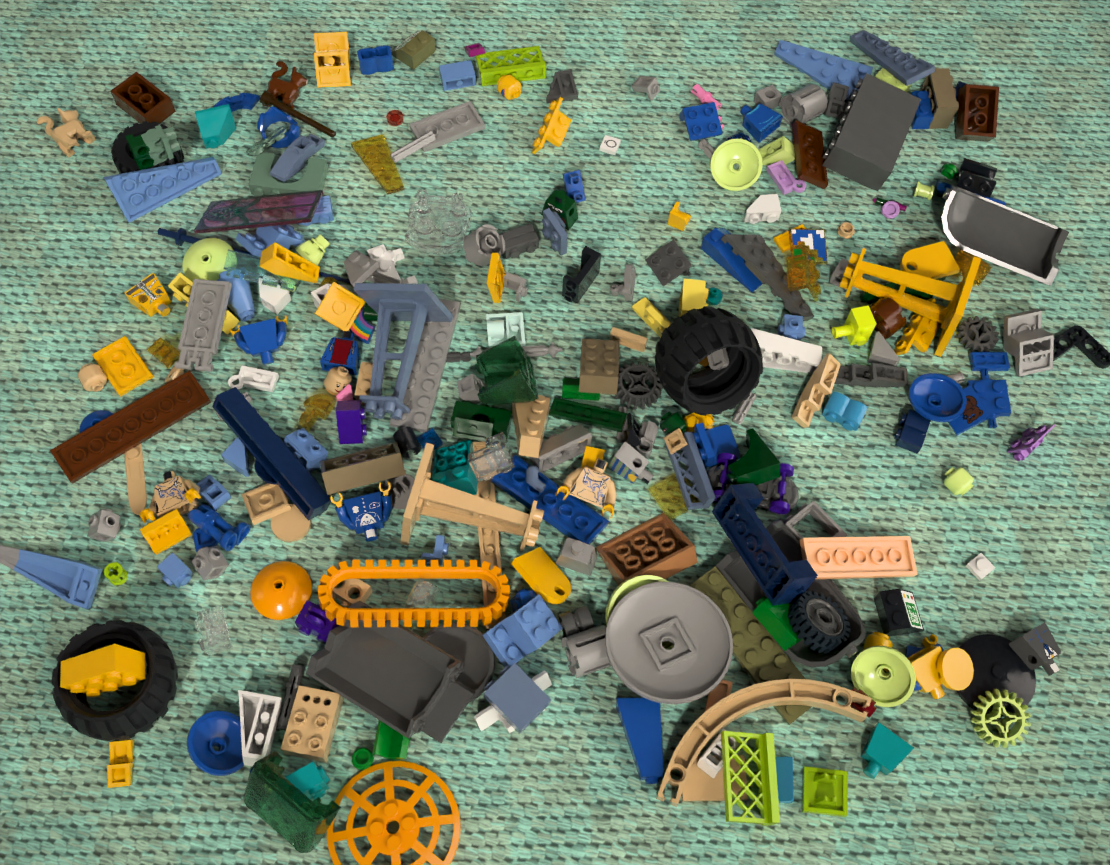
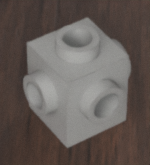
M101 509L92 514L88 521L89 531L87 537L103 542L115 539L121 526L119 523L120 515L114 514L109 509Z
M218 546L199 549L197 555L192 560L203 580L218 578L229 566Z

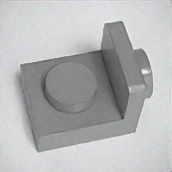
M639 76L632 85L633 91L647 93L650 100H653L660 92L656 77Z

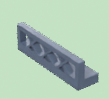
M685 432L683 436L688 445L681 448V455L677 452L670 454L666 443L665 446L687 510L709 508L715 500V495L692 432ZM679 461L686 464L687 471L679 467ZM685 477L692 481V488L685 484ZM690 494L697 497L699 503H692L689 497Z

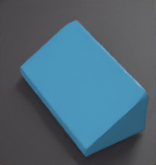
M775 757L779 803H792L794 801L793 757Z

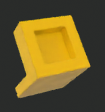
M677 201L670 211L668 225L684 231L691 216L679 211L680 202Z

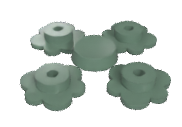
M284 126L277 128L263 141L260 140L249 147L246 153L248 155H259L265 148L271 146L275 140L279 141L284 138V133L287 129H284Z

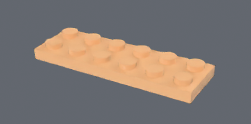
M910 536L818 537L800 539L802 558L807 560L818 575L816 579L914 577L917 575Z

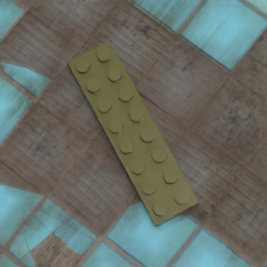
M716 566L689 585L708 596L720 608L731 629L733 639L732 655L755 684L781 679H805ZM780 705L773 707L790 725L812 706Z

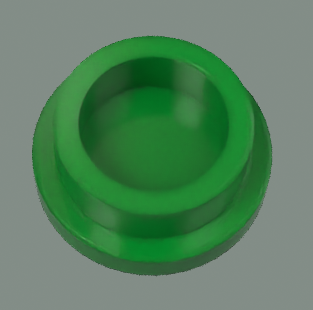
M944 164L941 174L948 179H952L958 175V171L955 165Z
M359 748L352 755V763L358 770L367 769L373 764L374 756L368 748Z

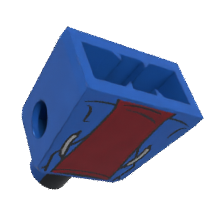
M344 331L342 338H331L320 360L322 370L329 371L333 367L341 366L346 368L349 374L358 375L359 345L357 341L353 340V333Z

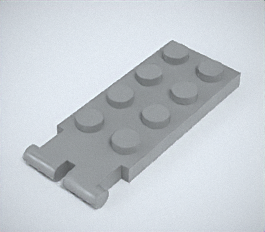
M194 279L178 346L181 354L179 361H175V368L192 370L195 364V370L213 371L214 366L211 364L213 355H217L232 287L230 282Z

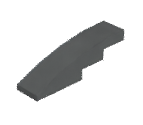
M853 363L849 367L840 365L834 384L904 387L908 385L907 368L872 363L870 366Z

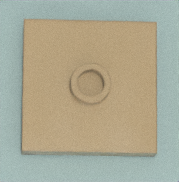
M268 483L241 494L253 525L291 510L286 495L279 485Z

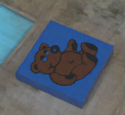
M971 385L963 389L967 399L965 410L957 419L948 422L956 436L991 418L990 413Z

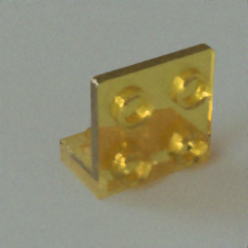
M808 253L786 257L789 291L808 288L814 301H819V294H821L820 284H818L820 272L815 267L814 259H811Z

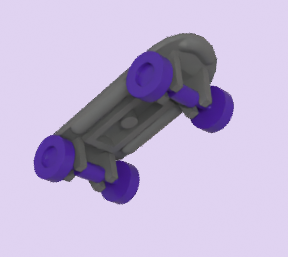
M718 454L717 463L720 465L713 466L707 471L715 495L714 502L718 503L730 486L727 480L728 465L737 461V457L733 454ZM780 463V478L756 485L764 497L757 508L768 509L775 514H787L789 510L795 507L798 502L799 493L796 485L790 479L794 474V467L792 465Z

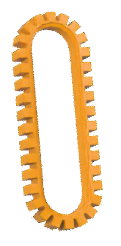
M352 560V567H348L347 562L343 561L338 563L339 570L334 565L327 569V575H322L320 585H318L319 605L321 610L325 612L326 618L331 622L336 618V624L341 626L345 625L346 620H350V627H358L359 620H364V627H372V620H377V627H385V620H391L390 627H398L399 620H404V627H412V620H417V627H425V620H430V627H438L439 620H443V627H451L452 620H457V627H465V620H470V627H478L479 619L482 620L485 626L491 624L492 618L497 621L502 616V611L505 612L508 606L510 595L508 579L505 574L501 575V569L495 565L490 570L491 563L483 561L481 567H477V560H469V567H464V560H457L456 567H451V560H444L443 567H439L438 560H431L430 567H426V560H418L417 567H412L413 560H405V567L399 566V560H392V566H386V560H379L378 566H373V560H365V566H360V560ZM347 579H482L493 586L496 598L491 604L480 608H346L334 601L332 592L338 583Z

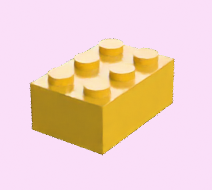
M112 644L61 661L60 687L69 689L71 693H85L88 697H97L102 692L116 691L118 687L135 685L137 681L146 679L145 653L118 644Z

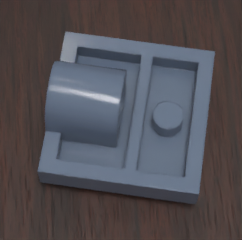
M550 208L543 210L542 233L546 239H550L552 249L555 252L558 251L562 256L567 253V233L564 230L566 225L557 212H552Z

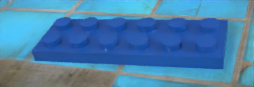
M516 455L492 477L491 482L528 509H531L534 500L538 501L536 508L544 510L542 519L568 538L590 545L609 523L607 519L576 497L568 494L567 498L562 500L565 496L563 492H559L556 496L555 493L560 486L540 472H538V479L546 487L541 493L526 482V470L531 465Z

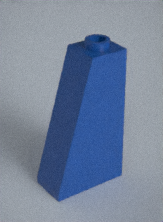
M617 698L616 709L640 780H645L646 784H657L664 777L660 703L646 698Z

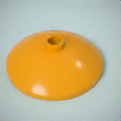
M289 561L274 562L261 569L255 576L250 590L251 601L255 609L269 619H289L299 614L305 602L310 601L312 582L309 574L300 565ZM277 584H282L281 588H276Z

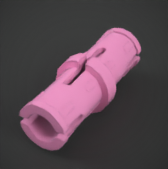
M699 84L694 85L691 93L698 97L702 104L715 102L716 109H720L719 107L722 104L713 98L710 92H706L700 87Z

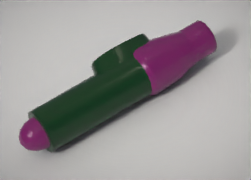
M878 197L873 199V202L880 206H883L888 201H894L899 205L901 211H906L907 206L895 200H885Z

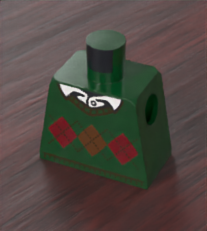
M554 190L545 201L543 210L550 208L552 212H557L566 225L565 229L569 230L578 220L576 202L566 196L565 191Z

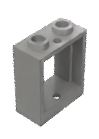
M814 500L808 505L806 503L797 510L799 513L795 516L791 514L783 522L799 542L803 537L793 527L809 514L832 537L847 536Z

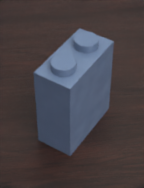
M514 663L511 667L507 665L499 673L501 677L496 682L491 680L485 686L484 698L520 734L551 703V699Z

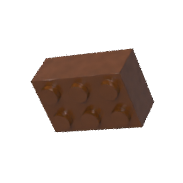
M138 72L132 74L110 91L116 105L140 124L145 121L160 124L176 112L171 98Z
M966 84L959 89V109L957 111L955 139L989 142L996 138L999 87Z

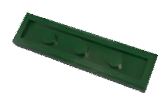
M555 397L549 411V416L618 432L623 431L627 419V413Z

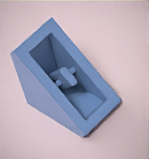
M237 437L221 456L226 464L245 477H249L248 450Z

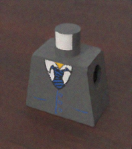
M1045 622L1009 643L1010 647L1029 669L1034 670L1042 666L1048 676L1060 670L1053 658L1061 654V650Z

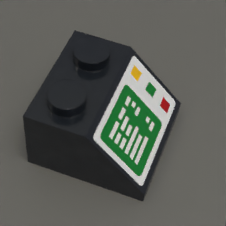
M903 589L879 591L874 597L883 634L890 637L924 631L913 592Z

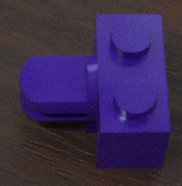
M361 400L337 401L336 418L339 443H363L364 436H367V424H363L366 413L365 407H361Z
M310 601L305 602L295 621L300 633L306 636L313 634L317 636L316 639L324 644H326L330 630L340 626L336 624V618L331 622L326 618V614L321 610L320 605Z

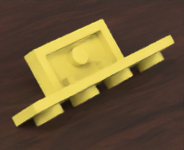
M646 297L632 306L636 314L660 338L664 329L672 324Z

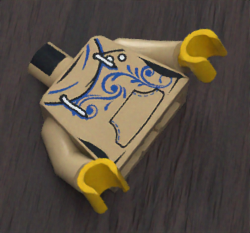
M597 458L593 468L586 465L584 468H577L566 477L555 495L557 496L559 492H563L565 496L562 500H565L568 494L603 508L602 517L605 511H609L611 513L610 518H612L617 494L615 482L610 479L611 475L604 473L608 462Z
M173 471L165 472L163 474L164 482L156 485L154 488V495L149 508L142 510L139 516L146 523L148 519L151 521L155 520V515L161 518L166 513L172 512L175 509L179 511L180 515L197 509L200 506L197 498H201L199 494L200 487L189 479L185 480L181 476H176Z

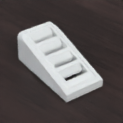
M721 732L697 763V766L712 778H715L723 767L722 751L716 748L718 746L722 749L720 741ZM728 737V743L735 750L739 745L733 737ZM711 752H712L715 756H717L721 761L717 760L714 756H712V755H711Z

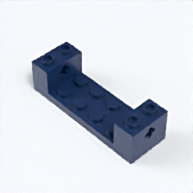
M755 484L730 485L712 510L713 515L772 605L795 602L805 593L818 575L807 560L788 562L754 512L764 498Z

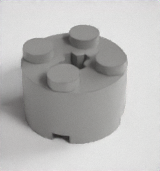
M485 224L464 237L465 257L468 262H473L478 266H486L490 264L492 253H498L501 257L505 251V240L502 234L499 235L496 232L498 229L492 225Z

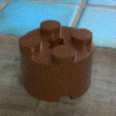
M881 297L870 306L876 322L874 330L876 332L879 331L885 339L890 338L906 325V317L901 315L903 310L893 299Z

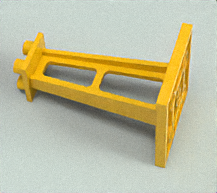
M865 248L862 249L860 255L852 252L839 286L847 290L845 297L848 298L853 286L879 298L884 297L886 299L889 297L900 307L942 324V332L934 355L941 357L963 316L981 258L973 257L962 281H959L958 285L862 261L866 252ZM868 274L901 286L899 290H895L864 279L862 275ZM906 287L949 300L947 307L909 295L904 293Z

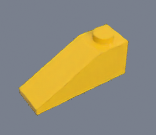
M274 242L261 252L259 265L261 268L279 276L312 283L318 282L320 267Z

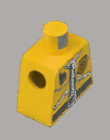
M151 273L125 292L128 301L150 317L157 312L162 317L170 313V308L167 305L171 300L154 273Z

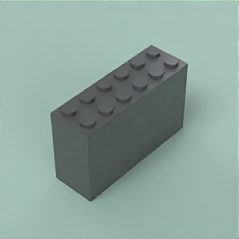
M866 73L863 79L859 78L855 86L857 89H853L849 96L851 101L848 100L845 105V113H842L838 121L840 125L838 124L833 132L835 137L832 136L828 146L830 149H826L822 157L825 159L822 166L865 187L879 191L892 173L921 99Z

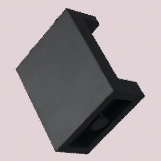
M964 158L958 171L956 186L990 198L996 185V180L993 179L997 173V168Z
M587 246L584 247L581 256V271L576 278H571L568 275L563 277L562 296L565 300L578 304L599 274L601 253Z

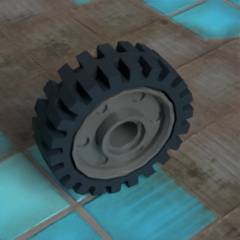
M815 591L803 593L790 606L788 611V618L791 619L789 623L791 626H794L792 628L793 632H798L797 637L800 640L803 638V643L806 646L810 644L811 649H817L820 653L823 651L824 653H832L849 638L851 629H849L850 623L846 621L848 619L847 616L842 615L844 612L842 608L838 609V604L836 602L832 603L831 598H825L822 593L818 594Z

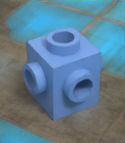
M784 314L782 322L778 326V335L800 341L801 338H804L806 328L803 327V316Z

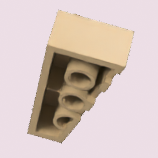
M513 392L511 411L519 455L539 458L548 421L551 398L543 395L535 396Z

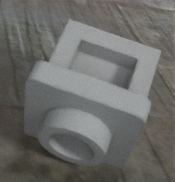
M506 272L504 287L516 291V301L520 302L521 298H525L528 292L526 279L521 278L517 274Z

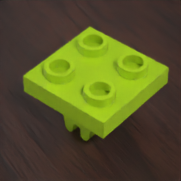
M804 766L802 768V812L847 817L848 771Z

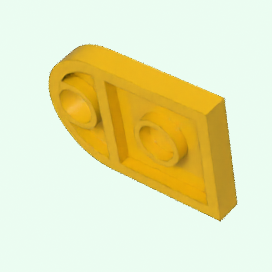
M945 241L909 250L904 254L900 262L901 271L932 279L957 274L960 270ZM907 266H913L915 270H909Z
M541 547L525 553L512 561V566L537 595L540 594L544 601L552 604H561L570 595L571 584L568 578Z

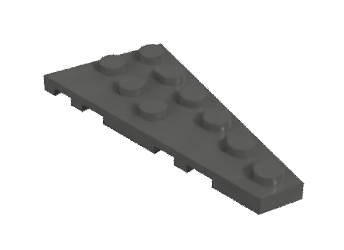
M725 234L721 238L725 244L728 242L734 248L732 252L736 256L739 255L745 260L746 267L763 284L767 283L773 289L771 293L784 301L783 306L792 315L803 316V321L811 320L814 317L809 305L805 303L801 293L792 284V280L786 275L782 265L776 260L774 253L768 248L762 236Z

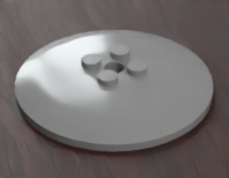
M654 582L632 590L615 606L606 628L605 646L612 669L630 690L654 702L683 704L704 697L719 685L731 663L733 639L731 629L724 614L708 596L684 584ZM670 641L673 644V648L670 650L665 649L662 646V642Z

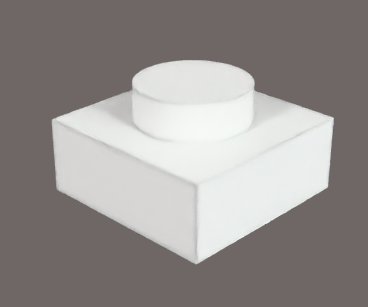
M982 553L966 565L979 581L995 569Z

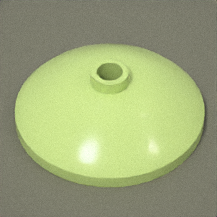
M728 140L718 146L712 155L710 164L712 176L717 184L724 189L730 191L745 190L751 187L761 174V154L756 146L747 140ZM735 164L739 165L738 170L733 169Z
M205 238L195 242L186 251L182 263L185 277L192 282L194 279L216 281L220 278V273L227 270L230 273L236 271L237 257L232 247L225 241L217 238Z
M868 647L857 655L851 667V679L854 687L858 690L861 689L876 701L875 705L894 707L904 703L912 695L916 685V675L912 664L906 656L891 647ZM883 669H888L890 673H885Z

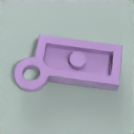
M782 160L767 166L766 171L783 195L793 190L798 193L805 191L806 183L803 180H796Z

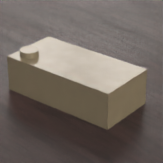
M397 442L320 461L327 495L406 475Z

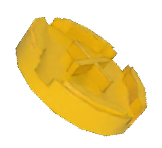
M949 648L944 650L937 661V672H940L941 676L939 679L946 688L950 690H964L970 685L974 673L973 663L970 656L963 649Z

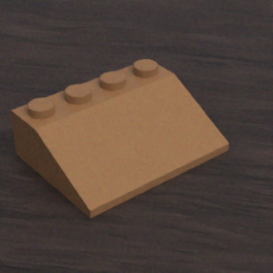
M664 513L596 547L618 586L625 580L638 575H653L667 579L698 563L694 544Z

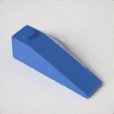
M714 228L703 237L701 249L751 293L754 292L763 283L746 267L745 260L732 252L734 248L728 242L725 244L721 240L725 234L731 233L725 228Z

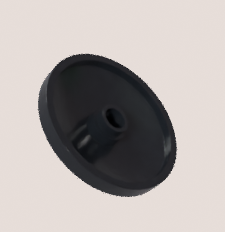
M982 634L968 639L959 647L970 656L974 673L970 685L964 690L956 691L961 699L973 710L977 711V707L973 705L974 702L981 703L978 696L981 695L987 698L985 692L990 691L993 695L994 689H998L1000 693L1003 689L1008 690L1009 694L1011 692L1016 693V698L1020 697L1023 699L1021 705H1028L1033 698L1036 688L1035 670L1029 669L1010 647L1009 643L1012 642L1011 640L998 635ZM1002 701L1006 712L1015 713L1014 708L1009 702ZM993 705L987 709L986 714L992 712Z

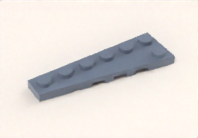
M865 30L850 36V42L906 86L935 72L934 65L920 58L918 60L913 58V55L909 52L906 54L901 52V48L897 46H889V42Z

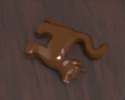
M279 61L276 63V66L281 67V70L273 72L268 82L267 91L272 93L275 99H283L284 104L295 109L293 103L298 98L300 89L307 85L308 79L297 72L296 67L292 69L290 82L278 79V77L284 76L288 71L287 64Z

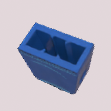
M758 104L753 109L745 105L740 111L744 115L742 126L758 143L779 128L783 118L781 114L763 104Z

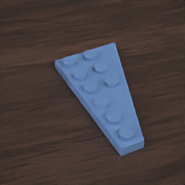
M783 40L779 41L774 53L775 56L789 65H793L800 72L807 74L811 79L830 90L833 82L849 86L846 96L847 101H851L849 96L853 89H857L855 86L859 78L863 79L866 73L871 75L873 69L871 66Z

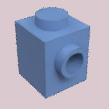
M173 552L157 566L164 575L161 578L169 586L172 584L177 588L184 586L191 580L193 575L191 570Z

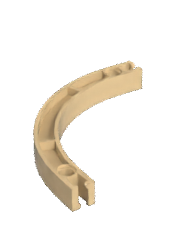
M809 679L772 680L740 689L706 710L685 733L671 757L656 799L664 802L665 797L662 793L666 785L670 784L677 787L675 799L671 798L670 800L672 802L671 805L677 807L692 765L702 749L721 729L748 713L772 706L806 705L832 711L862 723L866 719L868 712L864 711L862 713L851 708L850 705L852 702L862 704V707L866 708L870 706L872 698L834 684ZM836 696L843 697L845 705L838 704ZM673 770L680 771L682 779H672L670 772Z

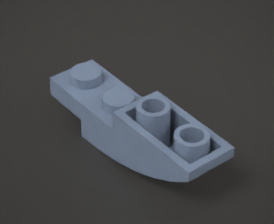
M309 134L307 137L300 135L279 157L270 175L286 182L305 167V161L325 146V140L313 134Z

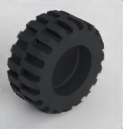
M148 121L142 124L135 123L132 127H126L123 133L120 132L117 135L118 139L114 140L111 153L119 174L140 170L133 158L125 136L130 134L134 137L146 133L149 129H156L155 126H158L159 123H149ZM163 124L160 125L162 129L168 128ZM182 149L173 152V159H167L150 168L183 163L184 154Z

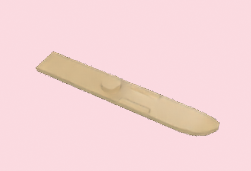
M142 444L124 453L129 505L132 512L136 515H139L146 508L147 504Z

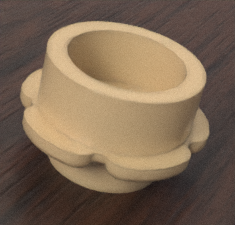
M844 222L838 227V235L845 239H850L855 233L854 226L851 223Z

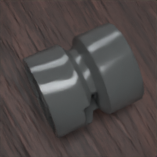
M586 605L575 609L574 613L567 611L558 614L565 637L594 628L590 611Z

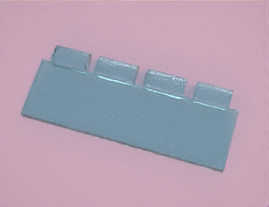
M228 249L224 269L227 270L226 276L239 279L240 274H244L243 280L258 283L259 278H262L263 285L276 288L279 282L281 283L280 289L293 291L294 286L298 287V279L275 275L259 266L261 257Z

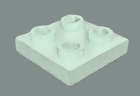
M523 312L486 314L489 348L526 346Z

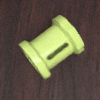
M917 181L913 197L921 196L930 201L935 185L927 186Z

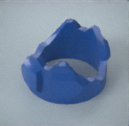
M272 106L267 112L260 114L257 128L261 132L262 139L267 138L265 131L271 124L280 121L290 123L289 130L284 133L285 137L279 141L275 140L271 145L274 148H284L299 137L300 126L290 115Z

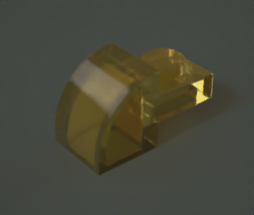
M161 337L147 349L167 369L180 358L179 351Z
M324 394L313 395L306 399L303 403L306 412L304 411L299 419L301 428L309 432L318 418L326 420L335 407L334 399Z

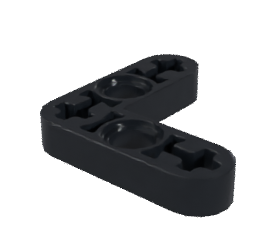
M1074 325L1054 339V348L1056 347L1057 350L1053 354V361L1076 346L1097 367L1106 369L1110 366V353L1081 326ZM1078 332L1080 334L1075 336L1073 339L1071 338V336L1074 333ZM1059 341H1065L1068 347H1063ZM1085 344L1091 345L1094 348V350H1088L1085 347Z

